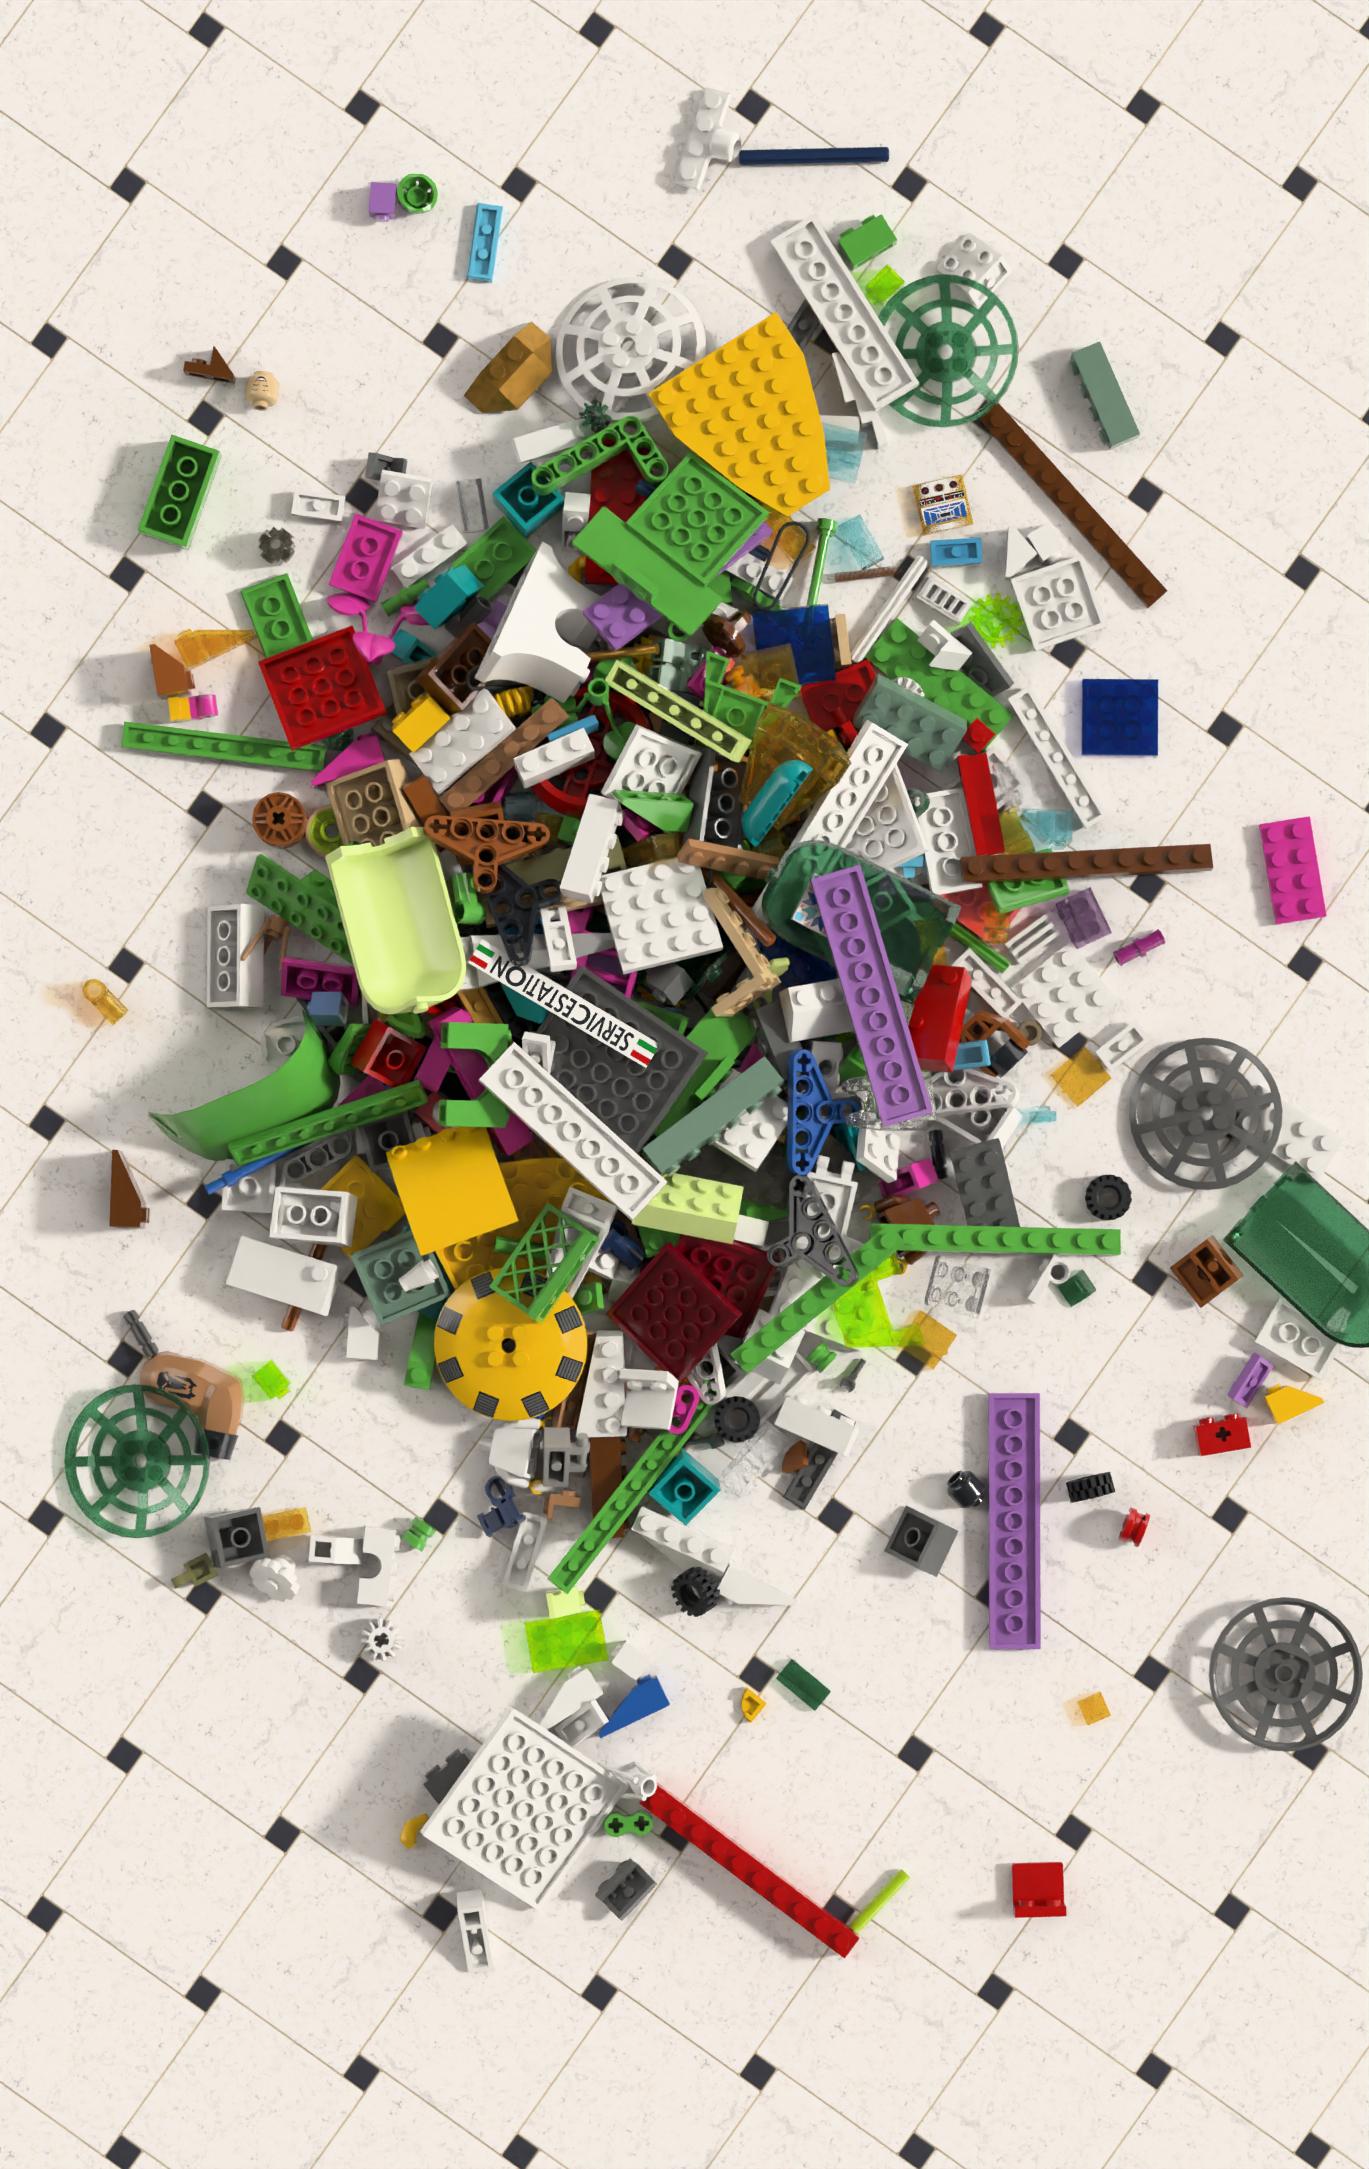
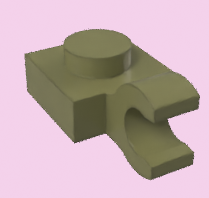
M204 1553L183 1564L186 1572L174 1577L171 1581L175 1589L191 1580L196 1587L218 1574L208 1554Z

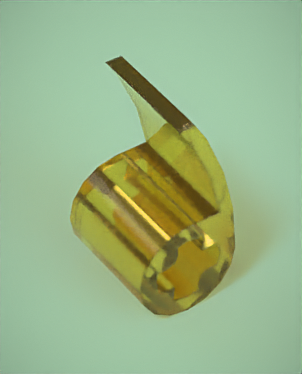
M1013 807L999 813L1007 854L1034 852L1033 842L1028 832L1024 830L1016 809Z

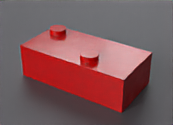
M916 963L905 1018L921 1070L953 1073L972 979L965 967Z

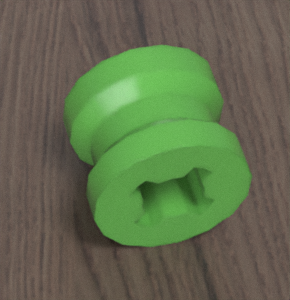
M822 1341L805 1360L808 1363H813L816 1366V1370L821 1373L836 1358L837 1354L830 1352Z

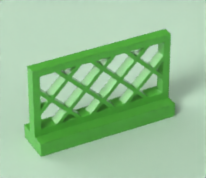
M547 1203L489 1287L524 1311L535 1321L542 1323L600 1238L550 1203ZM550 1211L558 1215L559 1226L546 1228L545 1218ZM563 1220H565L569 1224L563 1225ZM575 1227L581 1232L575 1241L566 1243L564 1229ZM560 1230L562 1244L549 1246L547 1232ZM542 1234L544 1247L531 1250L530 1240L533 1235ZM563 1248L564 1258L562 1261L551 1264L549 1250ZM545 1251L547 1265L534 1267L532 1254ZM528 1255L530 1268L517 1271L515 1264L517 1258ZM548 1269L549 1279L546 1284L537 1285L535 1271ZM530 1273L532 1286L519 1289L517 1275ZM513 1276L515 1290L504 1291L498 1287L504 1277ZM533 1290L534 1301L527 1308L521 1303L520 1293ZM511 1294H516V1299Z

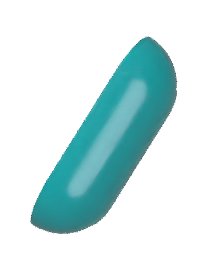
M788 760L776 767L745 810L742 818V830L746 839L754 847L759 845L813 770L808 764L799 760Z

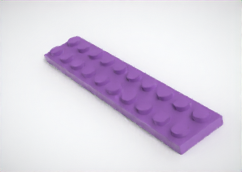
M853 866L810 879L882 1126L886 1127L932 1113L933 1110L861 866Z
M988 1393L989 1649H1041L1040 1393Z

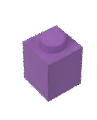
M371 182L370 217H374V220L378 222H389V219H395L397 185L393 183Z

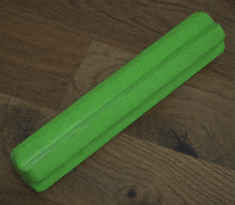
M949 920L944 927V931L966 948H970L978 957L1000 973H1004L1009 967V960L955 920Z

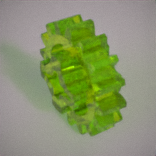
M997 593L995 599H992L990 594H987L986 602L979 598L977 600L979 608L974 606L971 608L975 616L968 617V621L974 622V627L986 644L987 642L991 643V649L995 648L996 643L1005 648L1006 640L1013 643L1015 640L1012 635L1019 636L1021 633L1016 627L1023 626V621L1018 620V617L1023 614L1022 611H1015L1018 603H1008L1010 596L1002 600L1000 593ZM992 605V610L988 614H980L984 608ZM1002 606L1010 612L1011 616H1006L1002 611ZM994 615H997L998 620L1002 621L998 627H994L993 622L989 621ZM980 626H985L990 632L989 636L982 631ZM1011 628L1006 635L999 637L1001 630Z

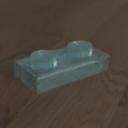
M860 514L838 525L842 537L862 571L884 560L880 548Z

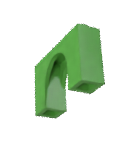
M442 1022L441 1048L473 1050L485 1059L489 1068L508 1049V1045L511 1043L512 1035L511 1030H508V1024ZM487 1088L480 1096L472 1100H439V1126L506 1128V1122L509 1121V1108Z

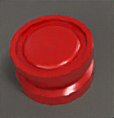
M1130 1507V1514H1127L1124 1519L1118 1540L1122 1542L1133 1541L1134 1546L1139 1547L1147 1529L1150 1514H1140L1137 1512V1509Z

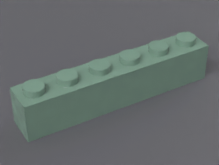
M764 1056L642 1148V1155L661 1176L665 1174L671 1176L680 1168L679 1164L686 1158L688 1161L695 1158L701 1152L699 1148L706 1143L709 1146L715 1143L721 1137L719 1133L726 1128L731 1130L742 1121L740 1117L747 1112L749 1115L756 1112L762 1106L760 1102L767 1097L771 1100L782 1091L780 1087L783 1085L784 1080Z

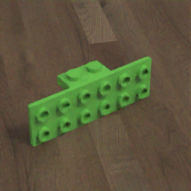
M602 507L572 541L574 547L613 576L619 584L626 586L638 599L645 601L688 636L694 634L722 601L720 596L707 586L704 587L629 528L623 520L606 507Z
M259 854L255 860L246 894L354 966L332 880L317 870H313L302 879H299L263 854Z
M710 1009L686 1036L689 1040L707 1051L708 1054L654 1132L656 1137L685 1117L697 1103L702 1100L706 1101L717 1091L714 1089V1086L719 1081L723 1083L732 1074L733 1071L730 1068L735 1063V1058L756 1035L750 1029L748 1017L740 1011L733 1017H716L712 1009Z

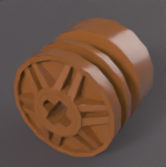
M276 792L268 794L259 800L253 811L252 822L254 830L263 842L274 848L285 849L293 847L302 840L306 833L308 818L305 809L296 798L287 793ZM276 814L279 816L285 814L283 817L285 823L283 825L280 823L274 825L276 821L274 816Z

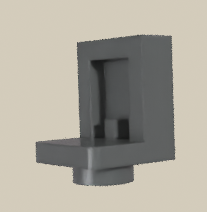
M369 452L365 478L380 481L382 470L406 474L407 459L393 458Z

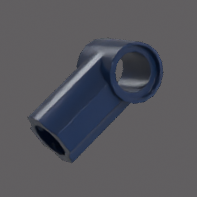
M613 1219L610 1231L600 1248L605 1252H612L629 1270H632L646 1257V1253L628 1236L629 1233L626 1226L621 1221Z

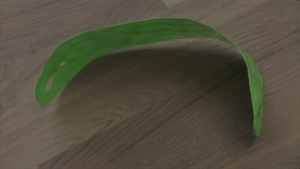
M302 1009L306 1027L305 1035L298 1049L275 1073L248 1087L227 1094L195 1109L173 1115L148 1112V1116L170 1140L188 1151L207 1160H234L228 1150L229 1142L332 1109L338 1099L341 1084L340 1075L336 1074L328 1064L331 1054L326 1042L305 1009Z

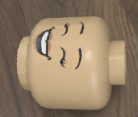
M254 372V375L249 376L246 382L245 400L253 405L252 408L255 410H267L268 407L275 405L277 402L279 382L270 372Z

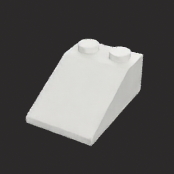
M954 1072L950 1082L957 1083L961 1080L962 1076ZM985 1091L979 1092L976 1096V1103L983 1104L988 1100V1093ZM955 1095L951 1100V1105L953 1107H960L964 1101L963 1096ZM936 1099L933 1105L931 1106L932 1110L938 1108V1099ZM1014 1106L931 1118L971 1145L999 1138L1003 1148L1023 1116Z
M276 1187L269 1237L328 1246L352 1247L358 1197L341 1191Z

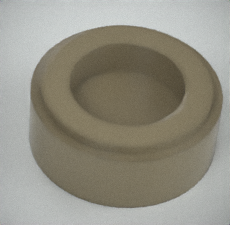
M1024 1021L1017 1028L1030 1042L1029 1046L1037 1044L1042 1037V1029L1035 1021Z

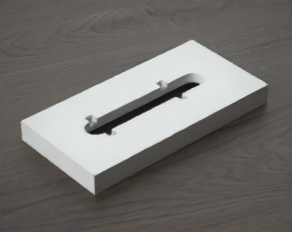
M797 1351L781 1384L774 1383L754 1403L760 1414L759 1427L784 1403L786 1396L790 1397L816 1371ZM743 1371L726 1388L724 1398L716 1403L711 1410L715 1413L719 1404L727 1398L733 1396L746 1398L765 1377L752 1371L748 1374ZM736 1409L732 1410L727 1416L728 1425L733 1429L743 1428L747 1423L746 1413L739 1414Z

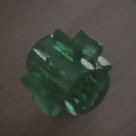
M596 399L594 405L584 403L586 409L584 412L579 413L585 419L582 426L587 427L591 424V430L595 433L597 427L607 428L604 423L606 420L612 419L605 412L609 407L603 405L600 408V403ZM595 411H597L601 416L596 418L594 422L590 415L595 414Z

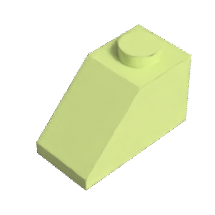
M577 1585L571 1589L568 1595L560 1589L546 1592L550 1619L581 1612V1606L585 1605L583 1590L578 1591Z

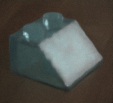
M1022 808L1019 812V819L1043 845H1049V849L1064 850L1072 842L1074 811Z

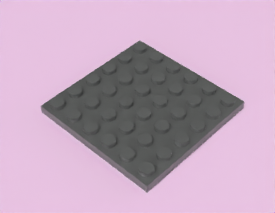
M581 965L566 989L657 1042V1051L646 1068L552 1012H549L536 1031V1034L550 1036V1040L555 1041L550 1075L639 1155L708 1052Z

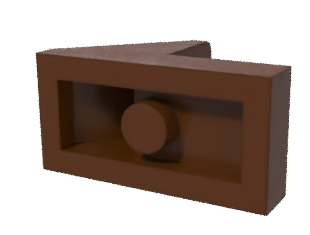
M213 346L210 365H206L207 361L192 358L191 362L185 361L183 372L185 375L233 384L236 382L233 372L215 346Z

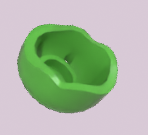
M408 174L400 181L397 188V199L401 207L407 212L413 214L426 213L437 202V187L427 175Z

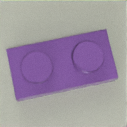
M1254 1352L1246 1362L1237 1380L1233 1383L1227 1396L1243 1407L1248 1408L1274 1365Z

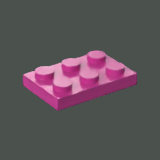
M355 513L329 581V586L377 603L403 531Z

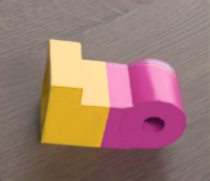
M216 695L168 698L170 719L173 723L218 716Z

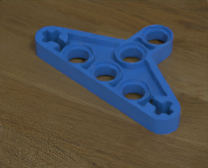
M796 1049L791 1052L788 1059L787 1167L793 1174L807 1175L815 1164L832 1124L855 1122L860 1115V1107L855 1101L845 1099L833 1100L813 1054L808 1050ZM805 1058V1063H797V1059ZM797 1072H808V1076L797 1075ZM803 1079L806 1083V1090L799 1094L796 1090V1084L799 1080ZM846 1104H849L852 1108V1114L849 1118H844L842 1115V1109ZM800 1105H803L806 1109V1115L802 1119H798L795 1113ZM822 1105H827L829 1108V1115L825 1119L819 1116V1109ZM799 1131H803L806 1136L804 1143L798 1145L795 1141V1136ZM796 1149H807V1153H798ZM803 1160L804 1165L796 1166V1161Z

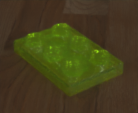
M600 1609L553 1619L546 1618L524 1622L533 1673L609 1660Z

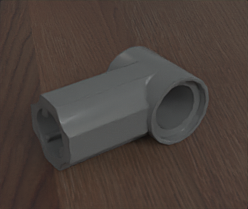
M480 594L475 595L466 607L458 612L444 628L456 638L472 622L476 624L483 622L494 609L491 605L492 603Z

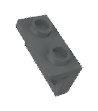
M630 1858L617 1867L616 1873L610 1879L600 1884L599 1891L595 1896L618 1919L623 1921L655 1888L657 1883L637 1862Z

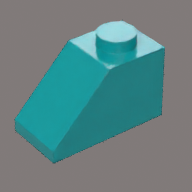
M402 629L398 631L392 640L395 643V648L390 653L405 665L437 656L434 651L418 638Z

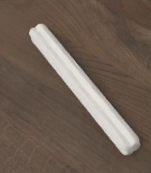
M920 555L916 557L851 651V661L858 664L866 656L928 566L929 562L927 559Z

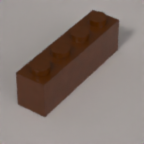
M620 1436L589 1437L593 1519L627 1476L626 1465H621V1455H626L625 1440H620ZM629 1517L626 1518L612 1538H624V1532H629Z

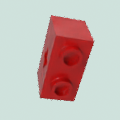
M1239 1413L1224 1415V1420L1214 1422V1417L1200 1419L1199 1425H1193L1198 1456L1251 1448L1246 1417H1239ZM1220 1427L1228 1431V1435L1224 1436V1441L1215 1436V1433L1220 1431Z

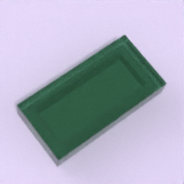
M792 1658L776 1677L779 1682L814 1711L831 1692L830 1689Z

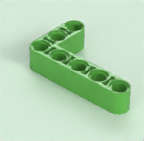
M627 416L537 467L532 473V488L539 495H548L625 450L629 452L645 480L657 487L668 477V465L641 421L635 416ZM630 426L636 428L637 432L629 435L624 432V429ZM606 439H611L615 442V445L606 447L602 442ZM644 447L648 448L650 453L642 456L638 454L637 450ZM583 452H591L594 456L589 460H585L580 455ZM563 464H568L572 467L569 472H562L558 468ZM658 468L664 473L659 477H655L650 472ZM539 477H547L550 480L545 485L537 483Z

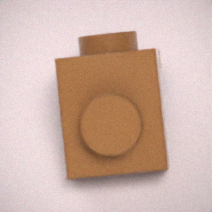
M561 1490V1494L550 1493V1498L544 1499L543 1513L547 1514V1519L552 1520L554 1505L580 1508L581 1497L576 1496V1491Z

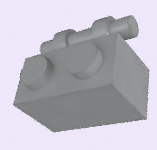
M544 1427L543 1486L569 1487V1472H576V1477L578 1478L586 1476V1471L589 1469L587 1453L590 1451V1442L586 1433L578 1434L577 1441L570 1442V1428ZM570 1455H577V1458L570 1460Z

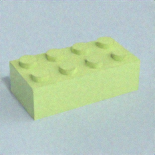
M677 1173L671 1176L665 1174L662 1177L667 1183L631 1223L633 1225L733 1244L744 1187Z

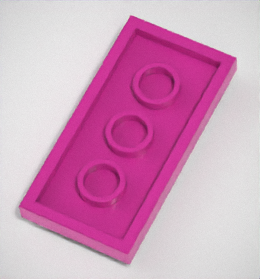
M1310 816L1260 824L1259 830L1275 925L1326 917Z

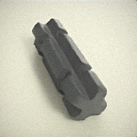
M131 1310L124 1314L125 1322L127 1325L130 1324V1330L138 1344L143 1346L142 1350L146 1357L156 1354L158 1348L154 1342L152 1343V1337L143 1322L139 1321L140 1317L137 1312Z

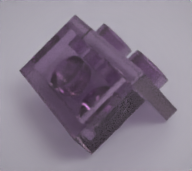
M1091 887L1056 903L1058 915L1066 926L1070 941L1077 949L1112 933Z

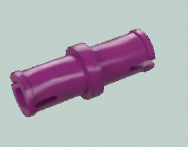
M1157 929L1141 939H1133V943L1114 951L1113 954L1117 963L1123 966V964L1139 956L1141 958L1146 956L1148 951L1166 942L1161 931Z

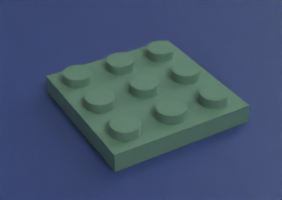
M411 1229L350 1254L380 1326L451 1296L433 1252L421 1256ZM430 1259L439 1277L434 1279V1283L405 1292L399 1282V1278L404 1276L421 1260L426 1261Z

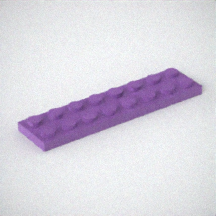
M765 521L716 576L772 536L773 530ZM621 584L615 586L583 610L584 617L614 652L663 617V615L645 601L638 599L631 590Z

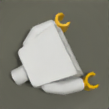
M552 1416L545 1417L543 1420L534 1417L519 1421H508L503 1425V1428L495 1429L493 1438L486 1436L481 1438L480 1451L490 1453L489 1464L495 1466L496 1473L507 1484L523 1489L528 1487L536 1495L542 1493L533 1489L535 1483L540 1482L543 1484L542 1479L534 1478L543 1433L542 1430L538 1429L541 1427L544 1430L546 1420H552Z

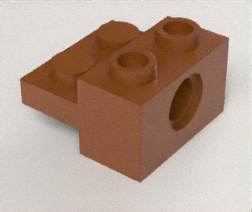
M1213 1235L1170 1267L1200 1308L1244 1276Z

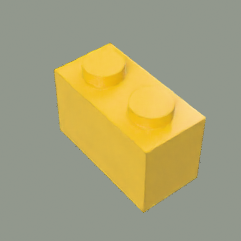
M428 693L425 696L420 694L411 703L412 708L406 714L401 712L392 721L394 724L391 727L392 731L413 753L450 719L447 712Z

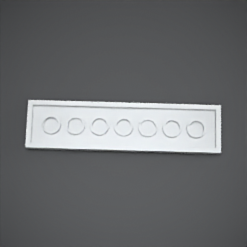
M814 214L770 240L771 245L841 357L850 368L875 411L919 386L918 380Z
M515 1042L479 1079L482 1085L631 1221L667 1183L660 1174Z

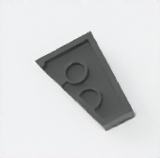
M971 622L950 633L973 652L961 668L968 673L969 678L991 697L1007 690L1014 684L1011 677Z

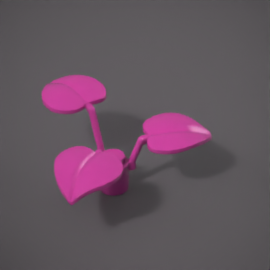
M338 593L325 598L328 606L335 612L347 616L357 614L361 616L363 631L356 632L353 635V642L369 665H380L383 655L394 650L395 643L392 641V638L402 621L407 620L413 625H430L414 609L418 603H413L412 606L401 607L400 611L403 615H400L388 637L372 634L367 631L366 613L364 611L370 609V604L366 599L351 593Z

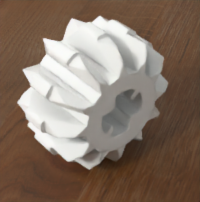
M380 1617L377 1621L378 1627H376L374 1622H368L372 1632L363 1629L362 1633L369 1636V1638L361 1639L360 1643H369L370 1645L363 1650L365 1654L371 1649L374 1650L371 1659L375 1660L378 1653H381V1660L386 1661V1652L392 1658L396 1657L392 1647L397 1650L402 1649V1645L395 1643V1641L403 1640L404 1635L395 1636L394 1633L399 1631L401 1627L397 1625L391 1629L392 1619H389L386 1626H383V1619ZM382 1633H385L387 1635L386 1639H389V1643H384L382 1646H379L377 1644L378 1640H375V1636H380Z

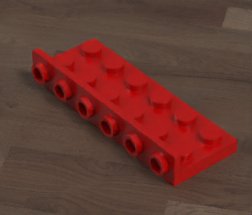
M606 439L602 444L606 447H612L615 445V442L611 439ZM642 447L637 452L642 456H646L650 453V450ZM627 450L591 470V497L588 523L602 507H606L626 523L647 500L646 497L635 491L638 481L645 478ZM586 556L585 584L617 586L619 584L613 576Z

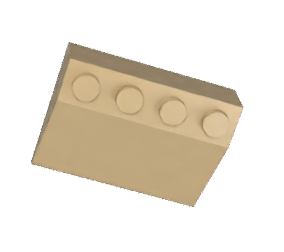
M403 759L387 760L325 783L343 845L356 840L361 844L371 842L372 847L385 844L384 838L396 835L410 827H423L421 819L402 788L410 783Z

